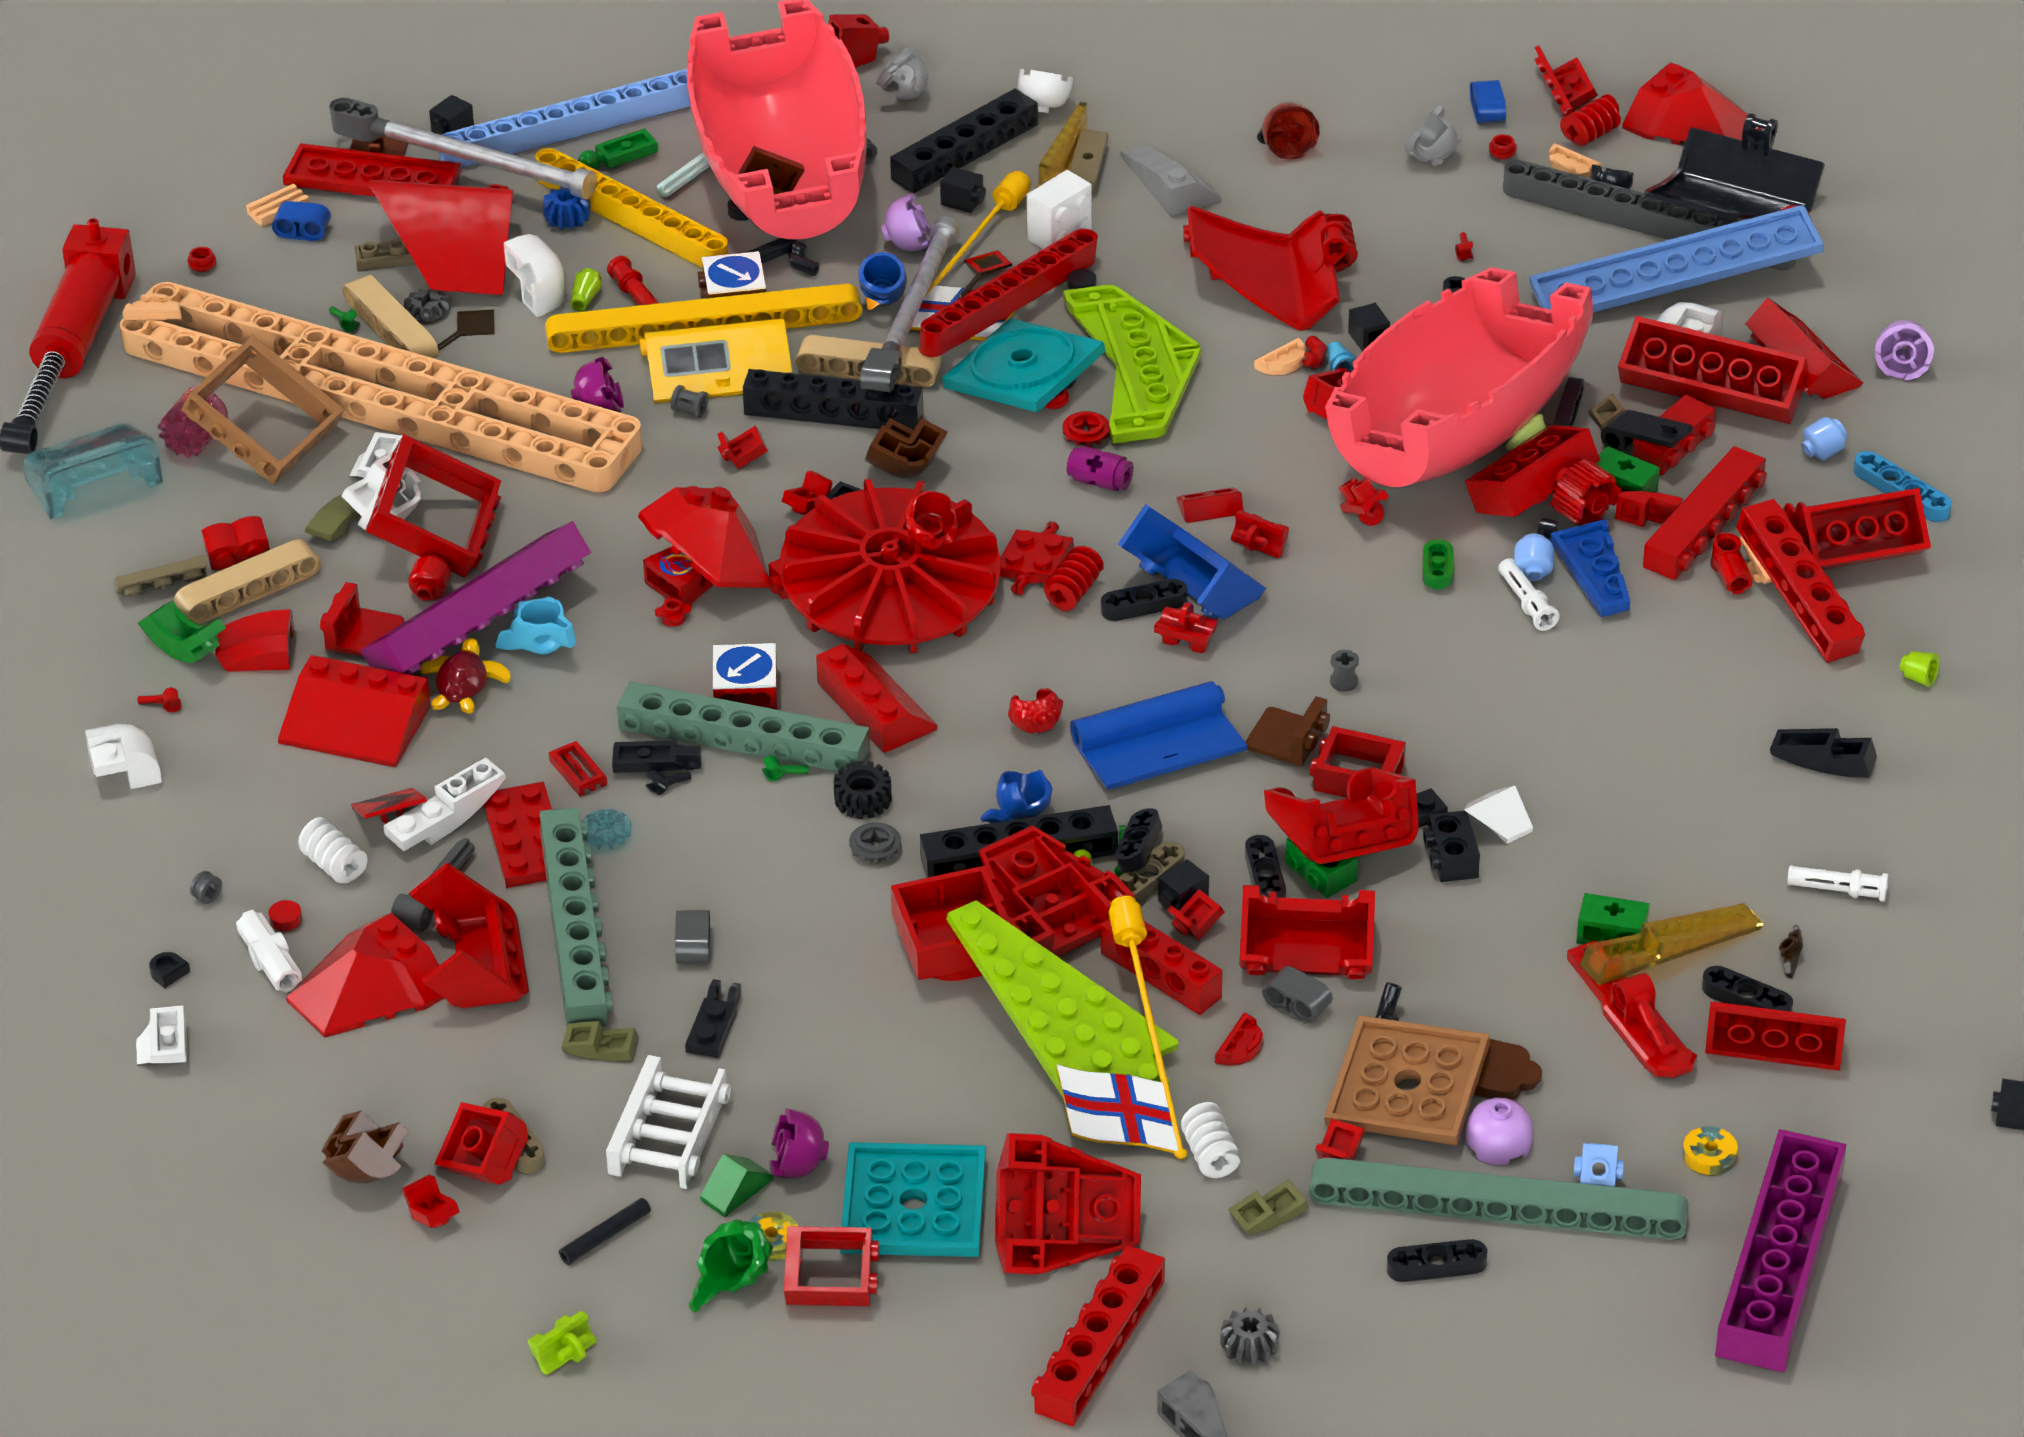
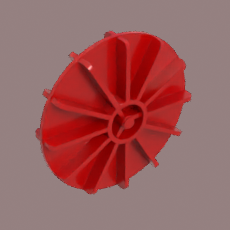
M864 479V490L850 492L832 499H828L824 495L816 497L815 508L806 513L795 525L787 528L779 559L783 593L798 612L807 619V628L812 632L823 629L841 638L854 641V649L861 652L865 644L907 645L909 653L914 654L917 653V643L940 638L950 633L957 637L963 636L967 632V624L975 619L986 606L993 604L1001 572L996 535L990 532L982 521L972 513V504L966 499L958 503L952 501L958 521L957 536L951 544L943 543L938 549L930 550L921 546L908 535L904 513L910 500L925 491V481L918 480L914 489L896 487L874 488L871 479Z

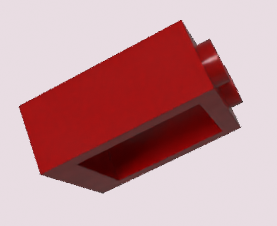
M1332 726L1328 737H1323L1320 742L1319 757L1313 758L1310 766L1309 775L1314 777L1313 791L1347 798V782L1349 777L1356 771L1330 765L1334 754L1383 764L1381 770L1401 775L1405 766L1406 742Z
M787 1226L784 1276L786 1305L870 1307V1294H877L878 1284L877 1273H872V1262L879 1261V1241H873L872 1228ZM803 1249L862 1250L861 1287L801 1286Z

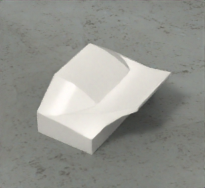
M375 432L366 452L359 455L349 476L365 478L373 463L392 453L402 436Z
M184 1005L150 1009L149 1024L136 1039L137 1065L145 1063L187 1062V1032Z

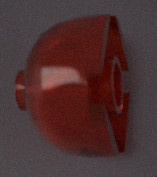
M1294 102L1280 103L1272 108L1265 116L1262 125V136L1268 148L1279 158L1287 160L1299 159L1305 156L1304 153L1310 147L1313 149L1317 144L1320 134L1319 122L1313 113L1302 104Z

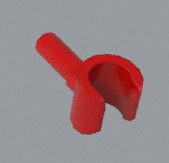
M1461 232L1459 235L1461 243L1455 245V253L1459 261L1473 258L1471 251L1473 242H1468L1466 233Z
M173 687L166 688L161 695L138 696L137 698L138 704H163V708L168 712H177L181 709V699L178 698V691Z

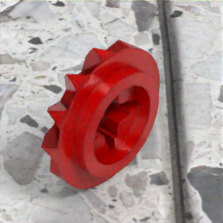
M1090 411L1074 413L1068 416L1062 425V433L1066 435L1067 441H1075L1076 446L1086 444L1089 447L1091 443L1101 444L1102 439L1108 438L1110 430L1109 421L1103 415ZM1084 426H1086V428H1087L1089 431H1084V430H1083V429H1084Z

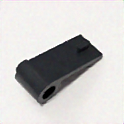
M1625 410L1602 429L1600 437L1605 447L1609 446L1621 452L1634 442V438L1673 448L1693 431V427L1690 424L1634 410Z

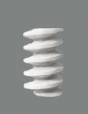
M314 818L303 828L299 836V849L312 862H315L320 869H323L327 875L331 876L334 881L341 884L349 883L358 878L366 869L368 862L366 853L361 851L356 844H352L349 838L345 837L341 831H337L335 826L329 824L325 818Z
M1203 1102L1193 1106L1184 1114L1181 1120V1129L1185 1134V1138L1190 1145L1201 1173L1208 1178L1217 1179L1231 1174L1241 1161L1239 1156H1237L1238 1148L1233 1142L1234 1139L1229 1133L1224 1117L1220 1114V1108L1213 1102Z

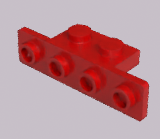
M1539 45L1534 47L1539 56L1534 60L1541 73L1546 72L1543 74V77L1549 88L1555 87L1551 90V93L1558 105L1563 103L1559 108L1564 117L1574 112V109L1586 104L1598 96L1578 57L1553 70Z

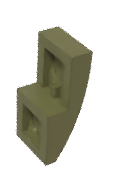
M339 495L329 501L315 514L306 526L305 533L333 541L347 534L348 522L361 515Z
M600 1021L568 1023L562 1043V1050L571 1055L594 1060L632 1061L639 1036L635 1028L603 1030Z
M1287 1179L1263 1196L1256 1190L1228 1210L1247 1235H1252L1269 1230L1295 1218L1308 1210L1309 1206L1299 1191Z

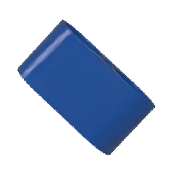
M1500 81L1471 82L1470 101L1476 122L1505 121L1506 104Z
M285 201L281 203L272 222V230L277 236L285 239L318 241L325 234L331 219V213L322 204Z

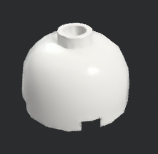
M1019 69L1017 89L1038 102V112L1049 113V108L1062 106L1070 97L1074 77L1068 76V81H1062V75L1031 70L1029 76L1024 75V69Z

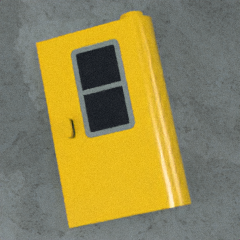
M784 318L644 333V338L639 339L641 356H646L649 363L654 403L671 402L673 391L677 385H682L686 390L697 393L705 391L708 393V398L743 394L742 387L749 369L792 373Z

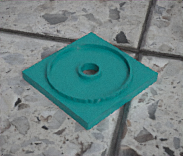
M1009 318L942 377L943 388L1038 413L1105 352L1104 342L1056 330L1055 328ZM1029 358V359L1024 360V361H1017V360H1019V359Z
M849 1142L841 1227L872 1228L873 1241H879L880 1255L979 1257L986 1145ZM909 1199H919L925 1203L923 1207L918 1209H908L902 1204ZM840 1249V1253L862 1254V1250Z

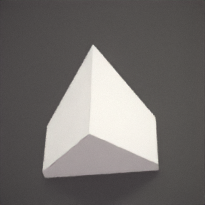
M1515 785L1498 789L1469 802L1464 809L1487 825L1506 844L1533 832V826Z

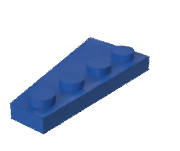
M1607 519L1551 533L1550 542L1553 544L1554 549L1601 617L1630 610L1629 594L1624 577L1620 573L1618 556H1615L1612 536L1608 532Z

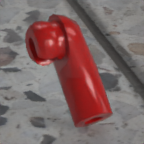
M1309 336L1305 341V345L1310 351L1304 353L1306 359H1302L1305 367L1317 369L1323 364L1327 353V346L1316 336Z

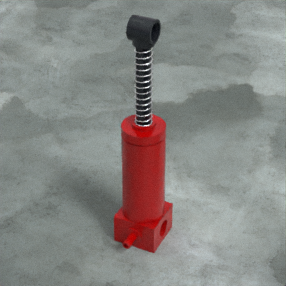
M95 218L89 219L87 225L73 224L62 248L65 271L30 344L29 355L38 371L17 417L12 422H5L2 425L0 448L3 452L34 454L38 442L36 426L55 387L57 378H70L78 374L83 367L113 298H126L136 276L129 229L99 227V221Z

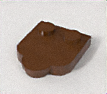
M1490 1039L1489 1049L1474 1095L1490 1099L1508 1098L1513 1100L1519 1096L1521 1090L1529 1091L1537 1086L1542 1079V1069L1536 1062L1530 1060V1054L1524 1047Z

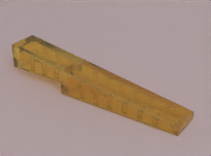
M1080 101L1040 161L1039 183L1035 189L1065 170L1070 171L1080 130H1086L1087 103Z
M1745 903L1643 923L1639 934L1587 944L1580 966L1598 985H1602L1755 932L1762 928L1763 922Z

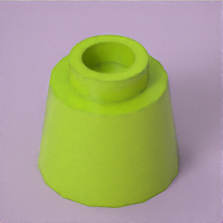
M1911 651L1909 655L1905 654L1902 657L1900 672L1904 673L1907 679L1931 687L1939 671V654Z

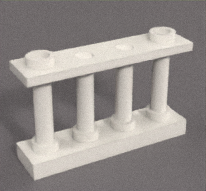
M648 1055L606 1149L608 1174L621 1177L626 1164H631L632 1161L678 1170L680 1188L687 1189L691 1177H696L699 1172L700 1156L722 1104H727L729 1101L731 1085L726 1084V1070L719 1068L712 1084L666 1076V1072H662L661 1057ZM666 1089L707 1098L703 1107L698 1108L656 1100V1095L658 1092ZM653 1113L693 1120L696 1123L693 1131L688 1132L646 1124L645 1120L648 1115L652 1116ZM643 1137L683 1144L686 1147L682 1156L635 1148L637 1139L641 1140Z

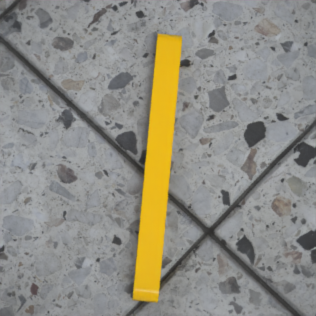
M837 284L557 314L547 319L545 331L549 349L556 353L639 345V339H643L646 332L783 318L786 329L851 322L857 320L862 315L863 310L858 289L852 284Z

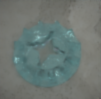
M596 810L583 818L587 822L588 839L585 841L590 845L595 844L598 850L603 846H609L612 849L615 843L623 845L625 838L631 836V821L627 815L618 810Z

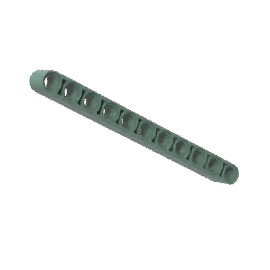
M1321 1158L1313 1163L1309 1186V1196L1318 1203L1669 1240L1681 1238L1687 1230L1688 1201L1684 1196L1670 1192L1336 1158Z

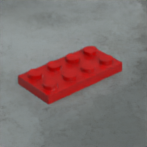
M544 781L496 790L483 807L506 888L546 881L540 836V811L552 810Z

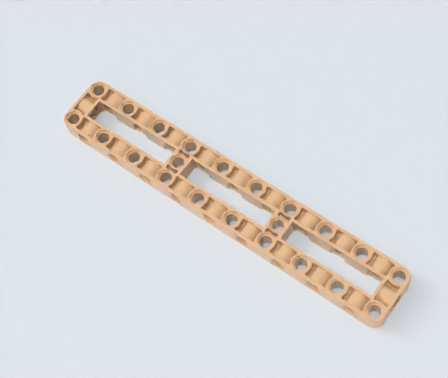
M172 282L158 283L146 294L156 293L169 296V300L180 304L182 319H122L120 322L123 350L127 354L203 377H208L242 346L228 340L244 344L254 335L345 410L341 416L342 418L399 435L405 434L419 441L592 492L600 493L610 490L642 450L641 424L633 416ZM246 364L224 382L293 403ZM378 384H382V385H385V386H389V387H392V388H395V389H391V388H388V387H384V386H381V385H378Z

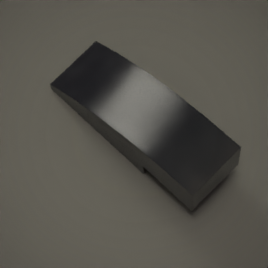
M1838 728L1778 729L1770 747L1771 755L1789 763L1822 773L1846 777L1869 778L1877 759L1872 738H1841Z

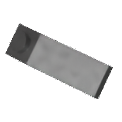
M1192 1370L1157 1390V1414L1181 1437H1227L1211 1385L1206 1380H1201Z

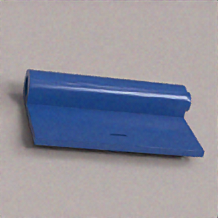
M1213 681L1075 719L1070 722V732L1074 745L1106 790L1248 750L1246 742L1223 714L1224 692L1221 686H1216Z

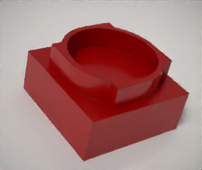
M986 865L891 885L892 916L918 981L928 978L943 981H960L983 976L946 918L948 912L977 900L1010 923Z

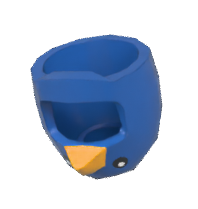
M884 252L869 255L862 261L858 279L861 291L866 297L867 309L872 310L877 306H888L897 302L904 294L907 285V276L903 263L894 254Z

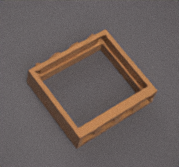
M253 335L188 394L181 410L192 421L198 423L209 432L215 440L220 441L230 449L237 458L242 459L261 477L274 485L337 426L345 409ZM244 364L249 366L320 424L282 461L276 459L205 401Z

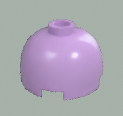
M913 193L894 200L888 206L885 213L886 224L881 225L886 241L892 240L897 248L907 252L924 250L931 243V239L927 240L925 234L930 231L926 215L921 204L915 206L913 200L916 199V196Z
M1899 320L1890 323L1882 329L1875 343V358L1878 367L1885 375L1902 378L1905 381L1920 377L1929 369L1933 359L1934 344L1931 335L1922 325L1912 320Z
M1508 1098L1488 1099L1478 1104L1469 1115L1466 1123L1465 1144L1476 1152V1158L1482 1162L1491 1165H1509L1511 1159L1518 1158L1521 1155L1525 1158L1532 1149L1533 1123L1526 1109L1518 1102Z

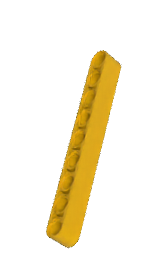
M545 148L536 153V162L575 172L578 168L595 172L597 184L593 195L589 198L590 210L701 268H703L702 257L728 255V241L723 235L556 149ZM538 180L540 184L544 185L549 189L558 190L561 187L555 184Z

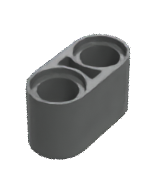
M709 910L676 911V963L710 962Z
M1284 966L1262 989V995L1270 1006L1306 1024L1313 1022L1333 1000L1330 989L1324 983L1290 966Z

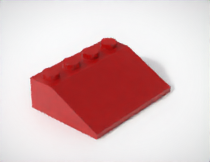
M311 655L298 676L278 737V743L396 768L431 707L428 678Z

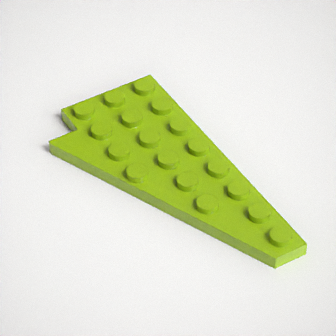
M977 900L948 912L947 922L1062 1097L1057 1064L1085 1072L1126 1074L1161 1082L1146 1017ZM1155 1024L1162 1057L1176 1051L1179 1046L1178 1040Z

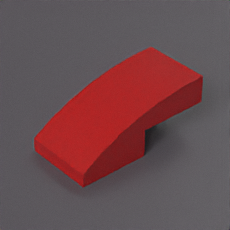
M1619 492L1616 501L1615 519L1644 527L1648 520L1663 524L1680 506L1683 498L1655 492Z

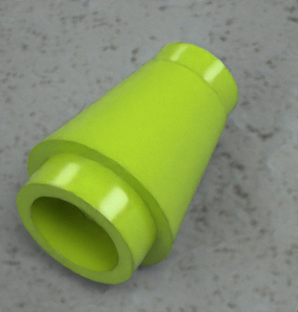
M584 268L575 275L570 306L577 311L586 310L587 306L601 289L602 278L597 271Z

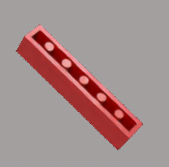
M1733 446L1645 543L1643 567L1673 580H1676L1683 571H1687L1694 558L1705 551L1711 539L1720 534L1722 527L1728 521L1734 519L1737 510L1749 502L1755 490L1763 487L1767 478V472H1765L1766 458Z

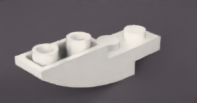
M488 758L478 761L434 786L436 796L385 824V835L403 851L423 840L430 845L435 844L461 826L487 802L506 779L505 773Z

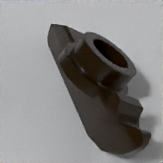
M1798 925L1793 926V932H1790L1789 937L1783 940L1779 946L1781 956L1784 958V973L1789 978L1794 976L1803 948L1802 933Z

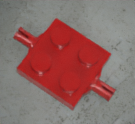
M1049 521L1041 533L1016 529L1001 555L1000 577L1015 580L1011 586V591L1015 595L1017 593L1022 595L1029 583H1045L1065 556L1074 548V539L1072 537L1056 535V532L1059 530L1056 522L1052 523Z

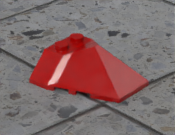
M1670 62L1639 88L1622 124V129L1654 140L1655 136L1671 139V144L1680 145L1681 141L1686 142L1691 128L1742 141L1743 126L1748 113L1695 72Z
M675 487L639 512L638 518L656 539L664 537L672 544L671 551L676 555H680L681 552L692 560L691 567L716 587L769 588L771 582L768 578L769 575L756 532L740 505L727 489L723 487Z
M1032 825L980 849L979 856L983 866L986 865L1010 924L1058 957L1101 937V924L1109 919L1110 903L1121 896H1132L1135 898V895L1117 875L1109 870L1105 873L1090 865V859L1083 855L1079 858L1065 850V844Z
M389 913L349 933L288 994L286 1001L325 1038L364 1027L365 1021L384 1016L385 1020L396 1018V1012L414 1008L415 1012L424 1010L444 999V997L422 983V979L439 966L430 947L393 913Z
M1007 1133L996 1171L995 1244L1003 1273L1039 1275L1122 1250L1127 1244L1130 1246L1140 1244L1141 1174L1104 1159L1083 1153L1082 1150L1068 1147L1044 1135Z

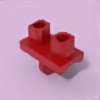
M1352 478L1339 487L1346 500L1339 505L1344 513H1357L1359 520L1367 526H1375L1382 521L1384 509L1378 501L1389 498L1385 490L1374 489L1369 479L1358 481L1357 478Z
M1242 510L1236 512L1235 527L1230 540L1242 544L1249 551L1255 549L1276 558L1282 556L1284 544L1287 542L1289 527L1275 524L1263 519L1261 516L1249 514Z
M1185 602L1181 610L1165 606L1161 618L1154 625V633L1161 634L1164 644L1173 646L1177 645L1180 640L1189 642V647L1192 651L1204 653L1217 629L1218 620L1193 613L1194 606L1189 602Z

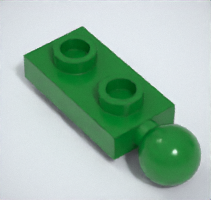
M644 128L595 145V151H583L579 155L578 161L595 170L598 169L600 163H604L609 169L658 152V142Z

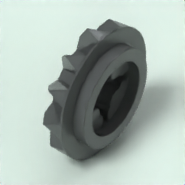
M420 288L418 293L410 292L409 297L404 299V308L417 321H434L443 317L449 311V296L444 295L443 291L434 292L430 289L424 291Z
M878 822L859 826L851 833L849 838V847L852 849L853 856H861L863 862L873 859L876 864L882 858L889 861L891 855L898 854L899 846L901 845L899 832L888 824ZM873 838H876L879 846L872 847Z

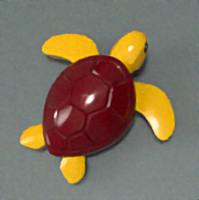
M467 638L463 642L460 652L452 656H439L430 662L427 660L422 663L420 668L422 674L438 672L436 686L441 695L433 699V710L444 709L450 702H459L461 711L468 714L474 711V702L471 697L478 694L485 687L487 677L497 679L503 683H509L511 680L510 671L499 662L481 660L479 658L480 646L475 638Z

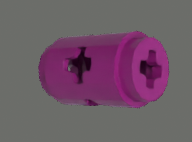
M1087 446L1073 448L1068 457L1066 467L1068 476H1072L1075 481L1097 485L1112 491L1127 489L1132 480L1134 470L1133 463L1128 461L1125 456L1103 452Z

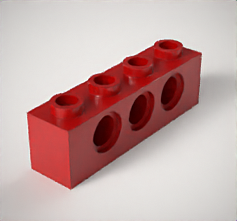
M1107 919L1101 924V954L1136 975L1130 947H1125L1115 942L1110 919ZM1145 922L1147 936L1136 946L1144 980L1197 1014H1203L1222 998L1223 970Z

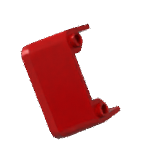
M448 862L410 891L412 898L434 912L435 929L442 937H448L454 941L456 948L455 954L422 979V983L446 998L452 1006H458L462 1009L517 1002L528 994L529 987L516 913L506 901Z

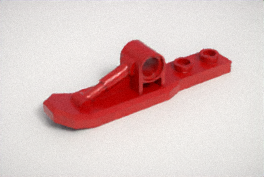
M1597 940L1568 950L1567 960L1600 1001L1603 1016L1646 1070L1655 1077L1670 1078L1692 1072L1697 1062V1055L1684 1045L1655 1008L1656 991L1647 973L1643 972L1626 978Z

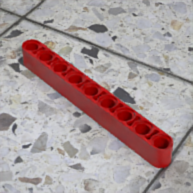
M1077 229L923 320L920 327L919 352L927 357H939L1065 282L1072 271L1086 269L1093 265L1096 258L1097 233L1090 229Z

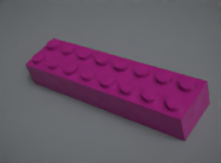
M571 521L543 534L360 651L370 667L410 675L419 670L423 662L427 660L430 662L445 653V649L463 642L475 630L477 632L491 624L492 619L510 612L515 608L514 605L532 598L539 593L538 590L552 585L560 580L563 574L570 573L584 564L582 558L592 552L574 522Z
M1778 1130L1718 1326L1715 1357L1785 1373L1843 1175L1847 1144L1786 1130Z

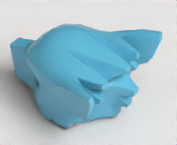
M548 596L542 599L519 602L518 607L514 609V620L511 622L510 628L500 631L495 647L502 650L524 649L536 654L547 655L559 650L562 646L572 648L577 643L573 624L565 618L562 604L558 599L555 600Z

